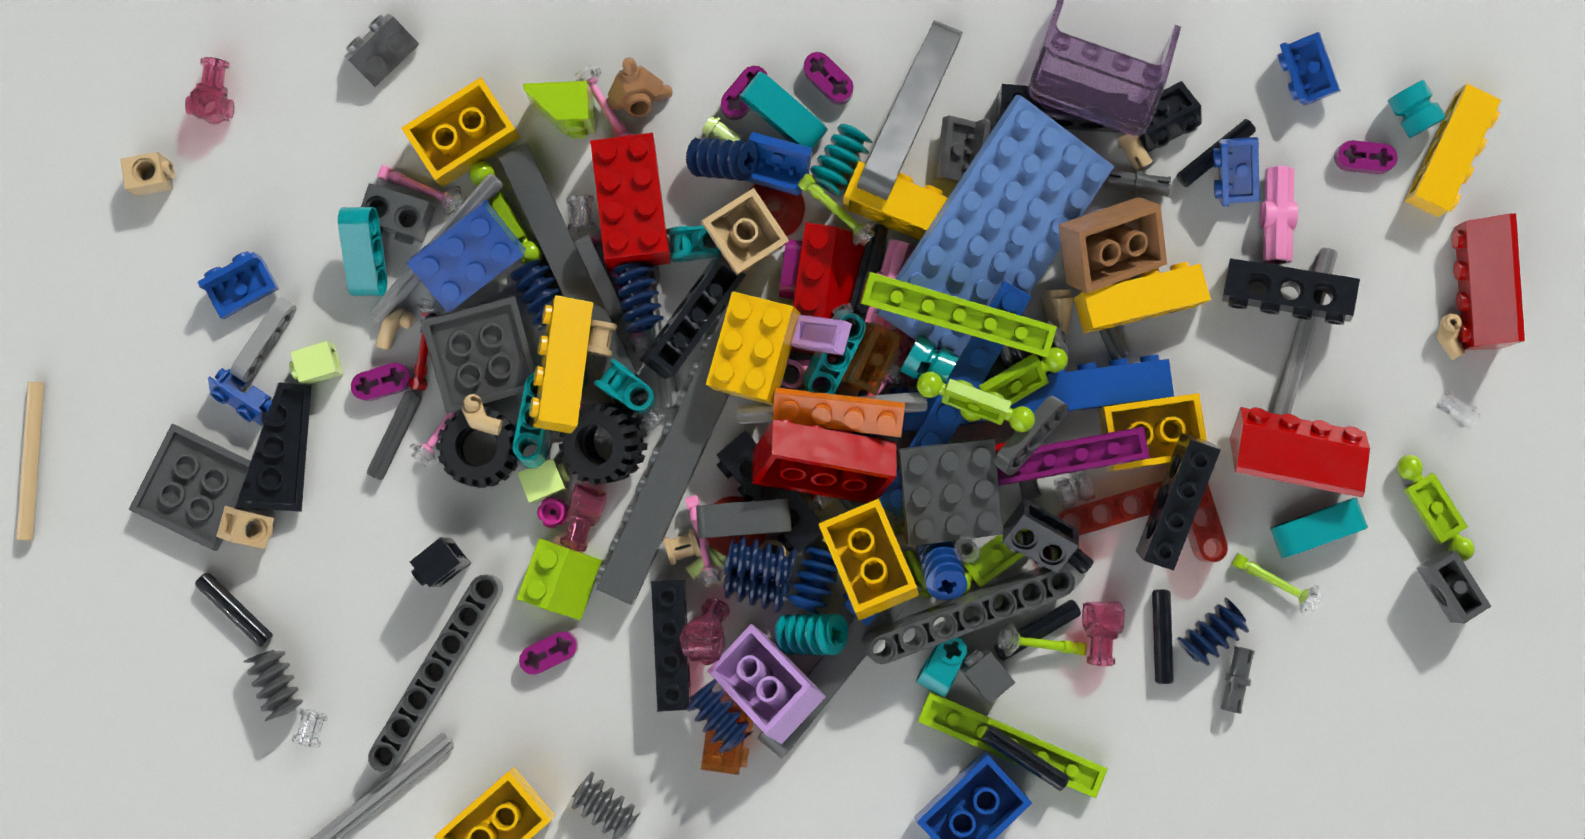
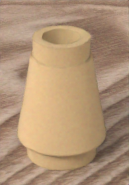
M1071 289L1045 290V298L1042 299L1047 321L1051 320L1057 328L1060 322L1065 334H1069L1074 297H1071Z

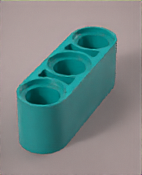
M761 71L756 74L739 95L740 99L789 142L807 146L813 150L828 131L827 127Z
M341 207L338 213V230L348 292L352 296H383L387 291L388 281L378 212L375 207Z
M847 309L840 310L832 317V319L844 321L848 318H853L855 321L854 329L849 334L844 354L840 355L836 361L828 362V353L815 351L802 379L803 387L806 391L834 394L866 330L864 320L853 311ZM824 376L826 378L824 388L818 391L813 390V381L817 377Z
M535 372L530 374L525 382L513 441L514 454L525 467L530 469L538 468L546 461L552 430L534 428L533 425H529L532 418L529 416L531 400L533 397L537 398L535 392L538 386L533 384ZM537 445V450L533 455L523 456L524 449L527 446Z
M1356 497L1271 527L1270 530L1280 557L1286 558L1368 528V525Z

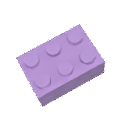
M752 624L707 670L764 734L780 744L826 698L789 657L765 633Z

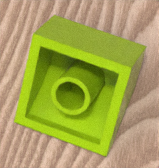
M587 81L523 83V90L532 106L562 134L569 135L571 139L587 138V134H595L594 96Z
M539 538L517 600L582 620L595 584V577L603 560Z

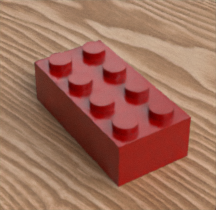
M653 132L590 140L604 260L608 272L613 271L617 266L629 263H643L644 266L671 264Z
M784 419L772 420L753 449L752 484L869 503L879 499L897 477L896 442L887 441L877 436L865 437L855 435L850 431L838 432L827 430L818 425L805 426L794 424Z

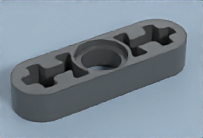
M590 235L574 241L612 323L623 319V315L626 312L620 307V298Z
M1053 395L1045 399L1034 412V426L1027 432L1016 431L998 452L994 462L995 466L1007 475L1017 472L1062 422L1067 413L1068 405Z

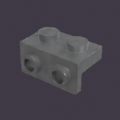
M382 14L376 17L369 24L368 28L370 31L363 38L358 36L346 47L348 53L344 56L374 87L419 45L412 35L390 14H387L385 17Z
M950 115L942 118L936 179L953 183L960 181L991 133L990 120L982 119L975 122Z

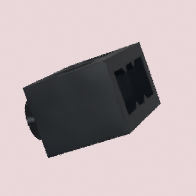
M1024 498L1003 525L1002 543L1011 551L1029 557L1039 567L1048 568L1058 573L1079 547V529ZM1021 529H1028V530H1031V531L1023 532V531H1020V530H1021ZM1053 544V545H1057V546H1056V547H1049L1048 545Z
M443 537L437 539L409 561L414 567L411 571L414 578L420 585L424 586L427 584L428 587H442L471 564L470 560L452 538Z

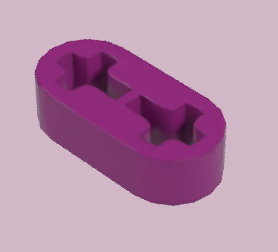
M813 52L806 57L803 68L806 78L832 103L838 105L847 103L851 99L854 89L850 77L822 52ZM823 62V71L827 76H823L819 71L813 74L811 72V63L819 64ZM831 79L839 86L843 83L846 84L845 95L842 93L833 94L834 86L830 82Z
M754 65L747 67L721 98V109L725 117L730 120H739L745 117L751 110L741 100L740 106L742 109L739 111L735 108L730 111L728 100L736 101L739 98V95L749 84V76L754 78L759 71L767 75L763 68Z
M1356 140L1343 143L1336 149L1334 154V162L1341 170L1368 174H1384L1396 165L1398 159L1397 152L1391 145ZM1351 149L1353 155L1362 156V158H1356L1349 163L1348 157L1343 156V153ZM1382 152L1383 158L1388 159V161L1380 166L1379 160L1369 159V157H1375Z
M788 239L789 242L785 247L779 297L794 299L802 241Z
M390 363L357 374L352 379L351 391L360 400L374 401L407 390L410 387L409 383L412 379V373L403 364ZM394 370L405 376L400 379V385L398 386L394 382L385 383L384 379L394 376ZM364 379L371 383L379 382V385L370 388V394L368 395L364 391H359V387L364 385Z
M562 631L527 647L520 654V667L524 672L535 675L570 659L578 650L577 638L570 632ZM559 637H562L564 641H571L572 645L568 647L569 653L567 655L563 651L552 654L550 650L559 644ZM531 651L535 655L546 652L548 656L539 661L540 667L538 669L534 665L528 666L526 662L530 658L529 652Z

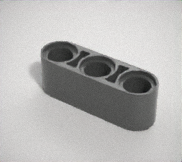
M789 499L696 506L698 538L792 531Z

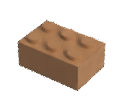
M1137 197L1058 224L1066 284L1085 293L1167 265L1161 205Z

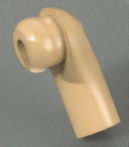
M399 308L386 317L381 323L375 345L379 348L390 350L396 330L401 326L406 329L413 326L415 321L414 313L407 312V309Z
M1447 314L1440 321L1436 337L1453 361L1466 353L1457 340L1462 320L1456 314Z
M470 394L466 396L462 404V411L468 425L473 429L498 436L502 429L503 420L487 416L482 400L478 395Z

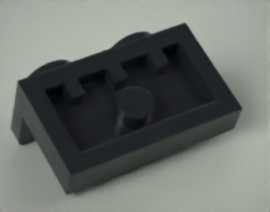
M1182 81L1127 109V117L1142 135L1144 148L1147 152L1164 147L1171 140L1183 134L1193 132L1202 124L1201 105Z

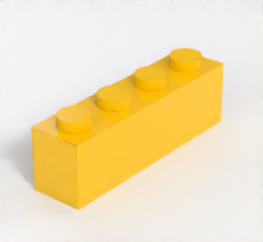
M1469 84L1464 85L1455 92L1446 111V118L1442 120L1404 200L1405 202L1436 217H1440L1449 211L1452 212L1456 208L1461 198L1458 191L1462 183L1465 184L1470 179L1474 171V167L1471 164L1475 156L1481 154L1487 143V139L1484 136L1488 128L1491 129L1499 118L1500 112L1497 109L1501 99Z
M1181 262L1170 266V271L1160 273L1159 268L1140 274L1141 278L1133 280L1128 278L1089 293H1080L1073 299L1083 334L1199 307L1210 301L1211 297L1201 263L1189 266L1188 262Z
M555 295L550 305L545 304L542 323L547 324L545 336L541 335L538 345V354L543 355L541 367H536L533 382L535 386H538L537 398H532L529 416L534 417V428L572 433L577 428L593 302Z

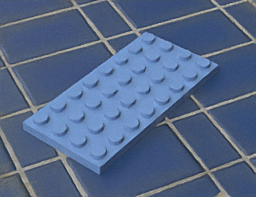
M1015 95L895 279L989 306L1002 281H1006L1030 295L1061 248L1058 224L1083 215L1114 166L1024 97ZM876 308L874 310L875 314L917 341L919 335H922L935 342L936 349L946 348L959 355V357L971 338V335L882 309Z

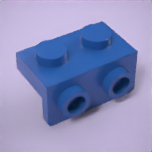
M1320 32L1290 44L1286 42L1280 44L1282 53L1277 54L1282 70L1284 72L1288 70L1292 82L1288 83V88L1294 101L1299 99V102L1305 106L1341 92Z
M752 132L748 141H752L755 144L758 159L754 173L746 181L790 194L801 195L803 190L798 186V183L805 174L810 173L812 148Z
M1258 137L1218 140L1219 148L1213 149L1214 168L1219 167V180H1214L1215 199H1220L1223 207L1229 206V203L1259 202Z
M248 251L233 257L232 263L223 268L215 267L208 270L204 274L205 278L197 282L199 287L206 291L221 319H226L279 290L263 258L255 252L249 253Z

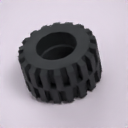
M611 402L586 405L579 410L577 428L572 433L560 432L559 437L563 438V443L559 444V451L563 450L565 455L561 459L563 464L569 463L570 467L567 470L571 475L578 474L577 479L581 482L589 481L591 485H598L630 477L629 474L635 473L639 469L637 464L643 463L646 456L641 453L647 450L648 443H643V437L647 436L646 430L640 429L639 425L642 424V421L639 417H632L634 411L630 408L623 409L622 404H611ZM600 426L608 431L613 443L612 453L607 461L599 456L594 445V436Z
M484 407L486 415L503 420L500 434L498 436L494 435L497 449L494 457L487 464L474 466L468 463L464 457V441L476 429L468 425L462 410L455 412L454 418H448L444 422L447 426L444 430L440 429L438 436L441 437L440 443L436 442V449L440 451V456L437 457L439 462L444 465V471L457 482L478 488L499 485L498 482L501 480L506 481L510 477L509 473L512 470L515 471L518 467L516 464L518 458L513 451L516 426L506 416L488 407Z

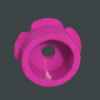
M547 497L542 501V505L538 507V518L548 528L563 525L568 519V506L562 499ZM552 509L556 510L555 515L550 514Z

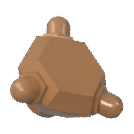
M628 57L623 60V70H620L616 75L607 94L609 97L606 100L613 111L625 109L631 116L641 117L647 115L652 110L654 102L670 98L673 91L669 85H663L662 80L643 66H637L636 61Z

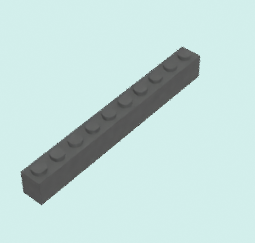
M730 299L714 320L718 323L714 333L708 332L702 343L701 350L705 351L700 363L695 361L690 369L687 378L692 381L687 391L681 390L674 407L678 408V412L674 420L670 418L667 420L661 436L666 438L661 449L655 447L648 462V465L652 466L647 478L642 476L636 487L635 494L639 495L634 507L631 505L627 507L621 522L626 524L621 536L615 534L609 546L608 552L612 553V556L607 565L602 563L595 577V581L599 582L597 590L630 605H634L663 542V538H665L730 395L715 391L706 385Z

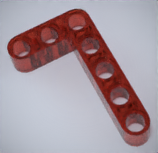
M1162 481L1071 507L1058 512L1056 516L1060 519H1063L1067 514L1075 517L1079 536L1150 515L1155 502L1154 491L1161 486ZM1207 484L1198 509H1202L1206 513L1207 521L1203 526H1199L1193 520L1188 533V539L1193 554L1199 561L1219 562L1227 555L1228 544L1209 484ZM1128 496L1134 498L1137 502V509L1133 514L1127 513L1123 508L1124 499ZM1097 505L1104 507L1107 512V518L1103 523H1098L1093 518L1092 512ZM1209 539L1216 544V553L1212 557L1207 556L1203 549L1204 543Z

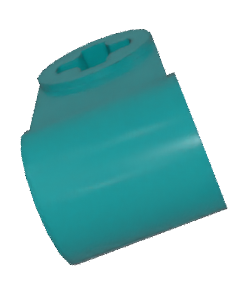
M677 226L667 229V235L670 236L671 262H689L697 259L717 258L723 255L718 247L714 249L705 247V241L710 235L704 226Z
M612 358L610 360L611 366L600 380H596L593 384L637 413L644 414L651 411L656 404L654 391L637 378L632 371ZM638 390H645L648 393V400L642 406H636L632 402L633 394Z
M960 636L935 645L932 653L922 666L916 683L943 697L947 695L967 653L966 645ZM953 641H957L956 646L959 652L946 656L947 651L943 647L945 643L951 645Z

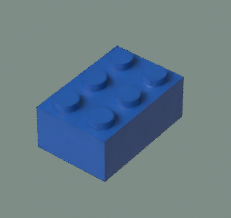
M485 199L411 256L407 265L445 311L449 313L524 255L526 248Z
M983 751L919 811L914 818L931 839H996L1032 802L992 758Z

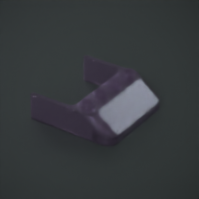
M1056 0L1027 86L1029 96L1036 102L1130 135L1138 136L1144 134L1152 122L1165 87L1181 26L1175 24L1163 49L1160 63L1155 65L1061 32L1057 28V21L1064 0Z

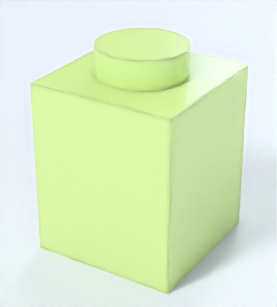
M328 341L290 352L293 360L289 362L290 371L295 380L298 379L299 383L311 385L343 375L336 347Z
M556 459L547 460L538 468H528L517 473L529 503L534 504L547 497L568 490L566 482L570 481L569 473L563 463L558 464Z

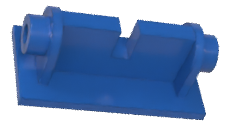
M221 368L215 375V379L211 376L208 377L210 395L217 402L223 405L228 403L236 409L238 415L248 422L253 420L259 425H263L262 412H268L272 399L271 396L254 385L246 393L242 392L248 385V381L243 382L230 373V369L224 370Z

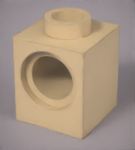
M154 152L120 159L125 190L139 196L173 189L172 179L175 178L173 164L160 153ZM154 167V176L149 180H145L146 171Z
M225 506L216 537L233 543L266 549L267 542L273 533L272 524L274 518L257 512ZM251 523L250 530L245 533L246 526Z

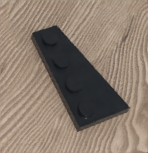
M277 383L234 508L302 512L312 385Z

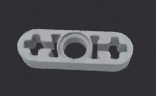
M280 297L273 303L234 361L230 370L232 375L243 382H247L256 374L292 320L297 308L294 304L283 297Z

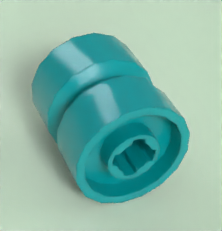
M1425 80L1413 84L1387 100L1394 114L1403 117L1400 124L1409 139L1446 118L1438 102L1430 101L1433 94Z
M919 335L900 371L913 379L919 378L925 372H935L941 377L943 383H946L959 359V355L946 348L938 350L936 349L935 342Z

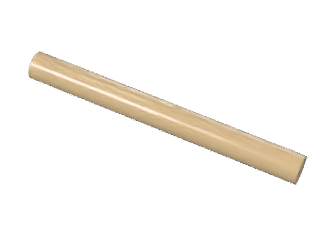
M28 382L16 540H33L45 386L43 382Z

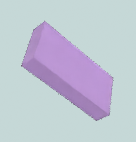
M799 315L790 346L797 349L843 355L852 324L844 320Z

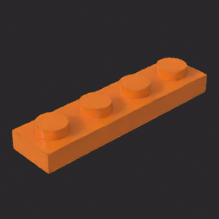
M776 388L772 420L784 419L794 424L805 426L818 425L826 429L901 437L905 403Z

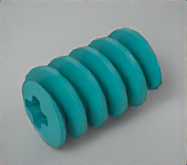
M840 124L837 127L839 134L831 136L833 145L827 144L824 147L826 155H820L817 158L820 166L814 165L810 169L815 182L837 196H841L842 193L836 185H848V181L843 176L844 173L850 175L854 173L850 164H858V161H861L857 153H869L863 145L864 142L873 143L863 132L848 124Z
M785 614L776 623L775 637L779 648L788 655L817 654L832 656L838 655L846 646L848 625L844 617L839 614Z

